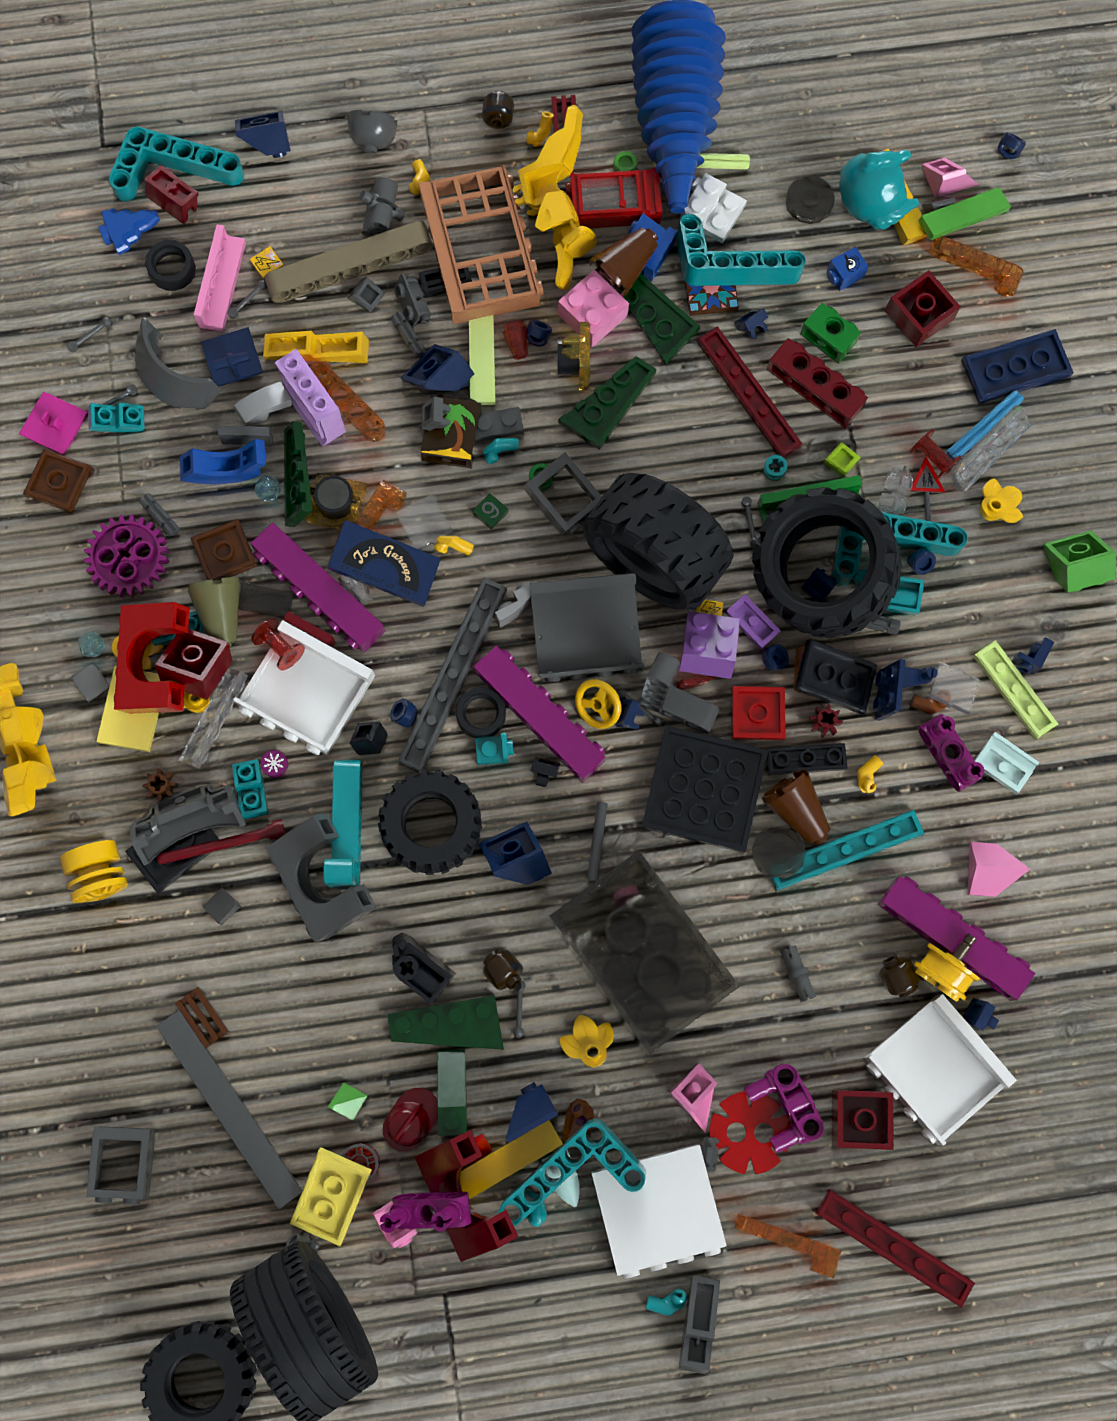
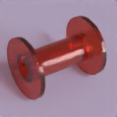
M933 428L912 447L910 453L913 454L920 449L942 471L936 478L939 481L958 464L962 456L959 455L952 460L931 439V436L936 431Z
M270 618L256 628L252 634L251 642L254 645H260L265 642L280 657L277 662V668L284 671L298 662L304 653L305 647L301 643L290 646L276 632L279 621L276 618Z

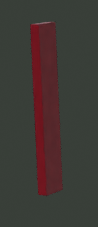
M717 326L697 338V344L775 453L784 458L802 446V442L720 328Z
M828 1189L815 1212L824 1220L961 1308L975 1285V1282L830 1189Z

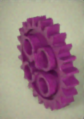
M120 515L119 522L116 523L112 518H109L110 526L107 527L101 523V532L92 531L96 538L95 540L87 539L92 548L84 549V552L90 556L85 558L84 562L90 566L86 569V572L89 575H93L91 580L95 584L99 583L98 587L102 591L107 588V592L113 595L117 590L121 598L124 597L127 591L133 598L135 590H138L143 595L145 586L154 589L151 583L153 580L161 582L158 573L167 572L162 564L170 563L168 558L163 555L169 554L170 551L167 547H164L167 541L164 537H161L162 532L159 528L155 529V525L152 522L146 525V520L143 517L136 522V518L133 515H130L129 520L126 521L123 515ZM130 535L127 542L120 543L123 536ZM150 549L147 557L140 558L143 550ZM114 555L111 562L104 563L105 557ZM134 569L132 576L124 578V573L127 570Z

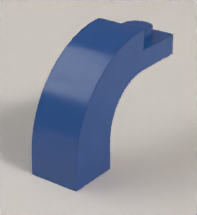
M254 439L245 446L228 452H209L192 448L180 456V480L197 484L216 485L238 483L256 478L261 475L260 468L266 465L264 440Z

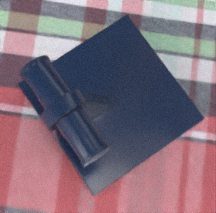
M249 327L201 341L213 382L218 387L263 373Z
M899 659L880 669L875 680V684L878 687L877 697L873 703L875 720L880 721L900 712L903 688L931 682L938 674L937 669L930 667L919 670L905 667L904 659Z

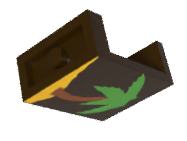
M444 394L435 396L443 398V403L451 407L449 413L443 414V418L451 422L445 428H434L431 431L424 430L421 446L422 461L472 469L479 414L482 413L481 403L470 398L462 400L452 399V397Z

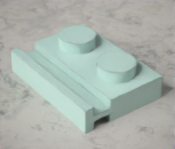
M996 732L991 735L989 741L974 760L983 765L984 773L1014 794L1020 792L1035 767L1039 764L1037 760Z

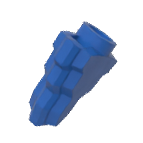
M114 208L101 211L104 224L98 227L106 246L113 244L117 254L120 255L130 250L131 244L139 241L141 234L151 230L160 219L156 210H140L133 213L128 209L116 211Z

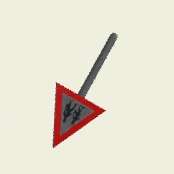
M925 456L909 492H924L926 521H931L929 493L946 492ZM926 533V537L931 538L932 535L930 533Z

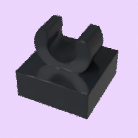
M535 757L531 771L538 773L536 785L546 787L549 776L557 777L561 763Z

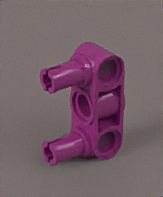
M939 714L919 726L918 732L952 787L956 791L961 792L982 779L984 767L981 763L974 761L954 729V720L949 716ZM947 746L954 750L955 756L953 759L946 756L945 749Z
M789 1064L776 1065L764 1074V1078L744 1087V1091L751 1103L771 1092L777 1093L783 1110L792 1122L789 1129L769 1139L776 1154L797 1143L805 1145L810 1141L817 1140L824 1133V1124L816 1110L814 1101L793 1066ZM781 1069H786L790 1073V1081L785 1085L781 1084L777 1078L778 1072ZM809 1119L813 1120L816 1125V1130L812 1135H807L803 1130L804 1123Z
M468 1192L401 1194L392 1198L393 1205L390 1211L380 1217V1222H384L380 1227L386 1233L393 1232L396 1228H434L436 1231L441 1232L447 1228L463 1227L472 1223ZM429 1206L433 1208L435 1214L430 1211Z

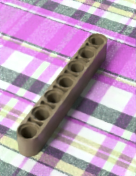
M416 221L272 270L264 276V280L274 303H282L425 254L432 249L433 244L424 222Z

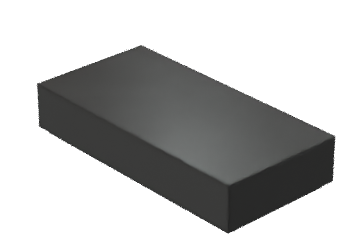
M218 426V436L222 444L246 445L254 439L264 440L265 445H273V435L269 427Z

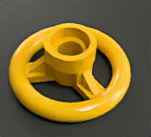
M590 679L578 687L575 694L576 709L580 717L588 725L598 729H606L612 727L619 720L621 701L611 685L599 679ZM588 688H600L593 698H583L584 692ZM614 707L613 714L610 716L609 709ZM585 708H592L598 712L603 721L593 719L586 712Z

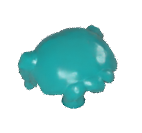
M901 150L899 152H870L867 155L860 153L846 163L840 172L839 188L841 200L852 217L868 223L875 229L885 230L919 206L917 198H907L904 175L900 166L910 159L911 152L909 150Z

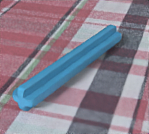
M1013 391L947 450V458L952 462H956L1022 403L1023 395L1018 391Z

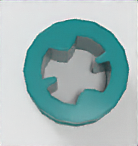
M770 456L763 467L765 476L772 481L780 480L784 477L787 470V462L782 456ZM772 463H777V467L781 466L778 473L773 472L774 469L770 470Z

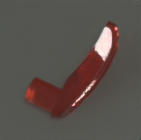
M700 675L690 679H683L677 683L676 688L681 690L695 688L717 677Z

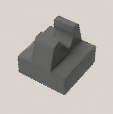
M434 396L422 405V429L431 431L434 428H445L450 425L451 421L444 419L443 414L449 413L451 407L443 403V398Z

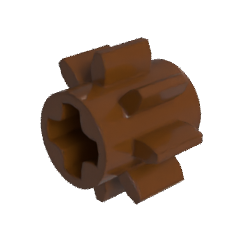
M160 768L157 769V774L151 775L147 773L148 783L142 785L145 789L150 790L147 797L153 799L157 795L159 802L164 797L172 796L173 788L178 787L176 782L170 781L174 775L168 772L164 776ZM161 781H163L165 785L161 786L159 791L156 789V786L160 785Z

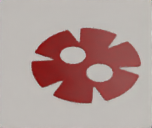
M744 1091L735 1093L723 1100L720 1106L730 1118L714 1113L709 1130L710 1137H715L719 1140V1143H716L718 1149L730 1146L722 1155L720 1161L731 1170L741 1174L746 1173L750 1158L755 1174L767 1172L777 1166L781 1160L771 1149L770 1141L767 1143L759 1142L755 1138L754 1130L760 1123L769 1124L773 1129V1136L789 1129L790 1123L787 1115L771 1119L780 1108V1104L766 1095L753 1101L751 1107H749ZM738 1122L745 1127L746 1136L741 1142H733L728 1138L727 1128L730 1124Z

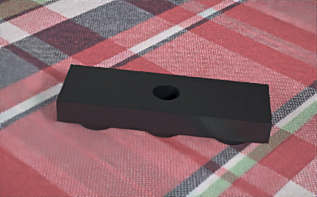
M845 743L766 749L768 750L766 758L768 776L792 774L801 769H806L808 773L848 769ZM803 755H808L811 758V762L804 761Z

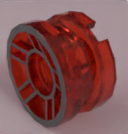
M354 1144L348 1147L341 1155L353 1162H356L358 1158L364 1159L365 1167L372 1169L368 1181L373 1179L378 1173L380 1156L377 1150L369 1144Z

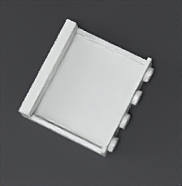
M282 620L277 628L279 631L278 637L240 698L235 697L233 701L239 706L237 710L245 716L251 718L252 715H255L261 719L259 723L268 729L274 730L276 727L284 732L282 736L294 743L299 740L307 744L305 749L319 756L321 752L328 756L373 681L375 674L372 669Z
M943 994L936 995L865 1057V1060L869 1063L866 1066L875 1078L881 1077L887 1085L884 1087L886 1092H893L894 1100L899 1099L905 1106L903 1111L912 1122L918 1121L923 1127L921 1131L923 1136L931 1144L936 1143L942 1146L946 1144L944 1140L1004 1087L1009 1088L1017 1081Z
M693 1144L638 1159L646 1170V1179L642 1189L636 1192L625 1190L606 1168L591 1172L617 1276L623 1275L624 1279L640 1275L639 1270L649 1267L651 1271L661 1270L667 1267V1262L677 1260L678 1264L687 1263L694 1260L693 1255L704 1253L705 1257L721 1253L720 1248L727 1246L700 1144ZM629 1170L625 1174L627 1180L632 1183L638 1182L641 1179V1175L636 1170Z

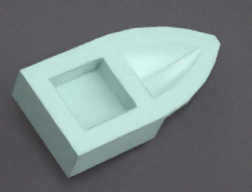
M550 1156L541 1159L542 1163L545 1162ZM549 1166L546 1168L549 1177L555 1179L561 1176L558 1167ZM576 1171L555 1190L563 1201L573 1207L577 1206L580 1195V1183Z

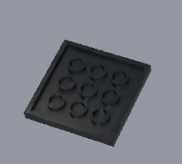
M665 725L641 828L745 853L768 750Z

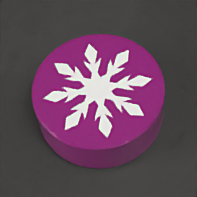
M271 750L263 755L261 768L267 776L277 778L284 775L287 771L288 760L282 752Z

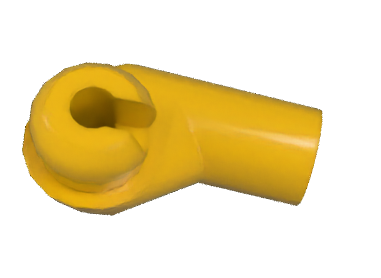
M542 112L537 133L531 130L527 134L526 142L537 147L547 138L551 131L554 116L552 113Z
M421 159L415 160L411 164L416 176L413 182L409 184V190L414 195L420 193V182H430L431 179Z
M439 536L436 539L437 543L434 545V549L440 553H447L448 547H451L467 556L471 554L474 547L472 543L457 536Z
M876 755L857 771L858 787L864 793H873L877 788V784L874 783L873 773L883 765V762Z

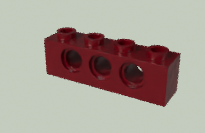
M789 338L769 360L767 371L845 429L862 410L868 399L861 388L852 386L841 373L832 371L825 365L822 359L812 356L805 351V348L799 342H793ZM800 364L804 369H796L793 365ZM813 379H820L824 384H816ZM838 393L842 395L844 399H837L833 396V394Z

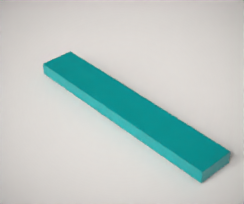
M911 810L772 863L766 867L775 889L778 891L922 836L924 831L915 810Z

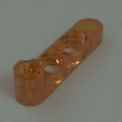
M940 236L933 239L929 249V253L939 260L996 281L994 289L998 294L1005 297L1016 294L1024 273L1023 269L1014 263L946 237Z
M315 361L310 366L311 370L335 402L340 413L369 441L378 442L382 440L386 434L383 420L332 370L331 365L327 361ZM337 390L347 392L346 398L340 401L334 399L333 395ZM354 407H361L364 409V414L355 418L350 415V411ZM367 419H369V423L373 427L378 426V433L375 431L370 433L369 425L366 423Z
M383 480L376 488L355 524L373 530L386 507L395 512L401 508L407 492Z
M742 1214L737 1215L734 1228L814 1256L810 1270L834 1278L842 1250Z

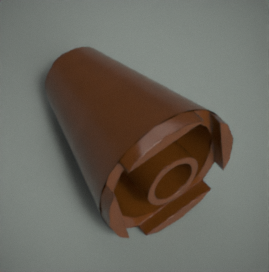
M641 227L593 256L589 260V264L591 266L594 263L597 267L595 271L614 289L621 292L620 295L624 298L657 249L658 244L656 241L658 237L650 228L644 229Z
M801 769L792 773L795 777L794 779L784 778L765 792L764 797L761 799L808 844L814 842L815 845H818L829 837L827 833L830 831V826L808 771Z

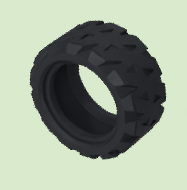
M627 473L619 475L583 524V531L589 547L615 575L635 573V590L672 609L694 610L698 606L700 607L730 566L734 556L733 548L726 532L706 509L673 485L647 474Z
M828 487L806 490L807 494L793 495L779 504V510L769 514L759 529L761 535L754 543L752 563L755 566L753 571L754 579L766 603L791 627L802 633H810L815 637L834 638L840 634L847 636L863 630L871 621L874 623L887 610L891 598L894 599L901 579L900 569H902L900 549L890 524L882 512L869 500L863 499L855 492L838 488L837 491ZM842 526L849 528L861 535L869 547L868 569L858 587L847 596L832 602H812L796 595L788 582L787 565L790 554L797 542L807 533L820 527Z

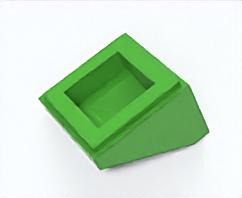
M343 1082L328 1107L354 1121L367 1095Z

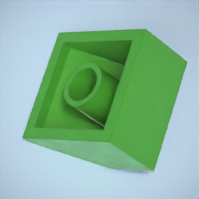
M1092 530L1044 543V550L1055 580L1068 593L1077 592L1093 585H1102L1107 581L1116 579V552Z

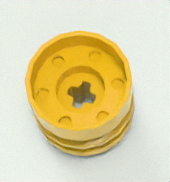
M114 840L86 844L65 852L59 858L65 876H78L67 884L69 890H75L70 894L73 903L99 901L128 887L127 878L120 877L125 873L124 868L110 867L120 860V854Z

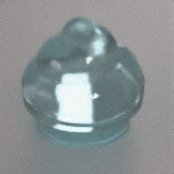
M268 475L261 477L255 484V493L262 501L270 502L277 499L281 491L278 480Z
M90 631L78 638V647L80 652L86 657H97L105 649V640L99 633Z

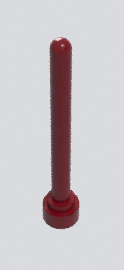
M282 818L271 821V824L266 825L267 828L161 853L157 856V862L159 864H166L266 838L278 840L286 834Z

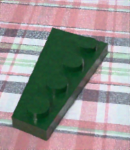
M641 273L624 297L629 303L628 309L666 365L700 330L699 324Z
M635 356L615 372L612 378L594 389L591 395L578 402L570 412L562 415L558 419V423L600 450L655 376L657 369Z

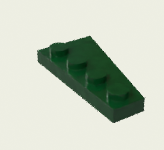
M293 421L284 430L285 526L296 527L313 512L305 451V433L303 432L302 423Z
M495 995L387 1014L391 1042L504 1050Z

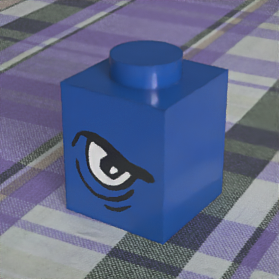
M855 246L830 260L826 272L830 283L836 285L838 290L841 291L863 279L869 266Z

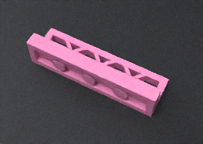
M216 225L194 311V317L199 328L224 332L228 318L227 312L231 306L246 246L244 238L228 236L223 225Z

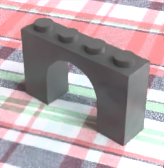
M328 814L310 817L266 847L271 863L279 872L282 884L288 890L294 902V907L301 915L306 925L307 933L314 942L332 937L376 909L364 884L351 887L332 900L321 897L313 889L309 879V865L313 856L320 849L339 838Z

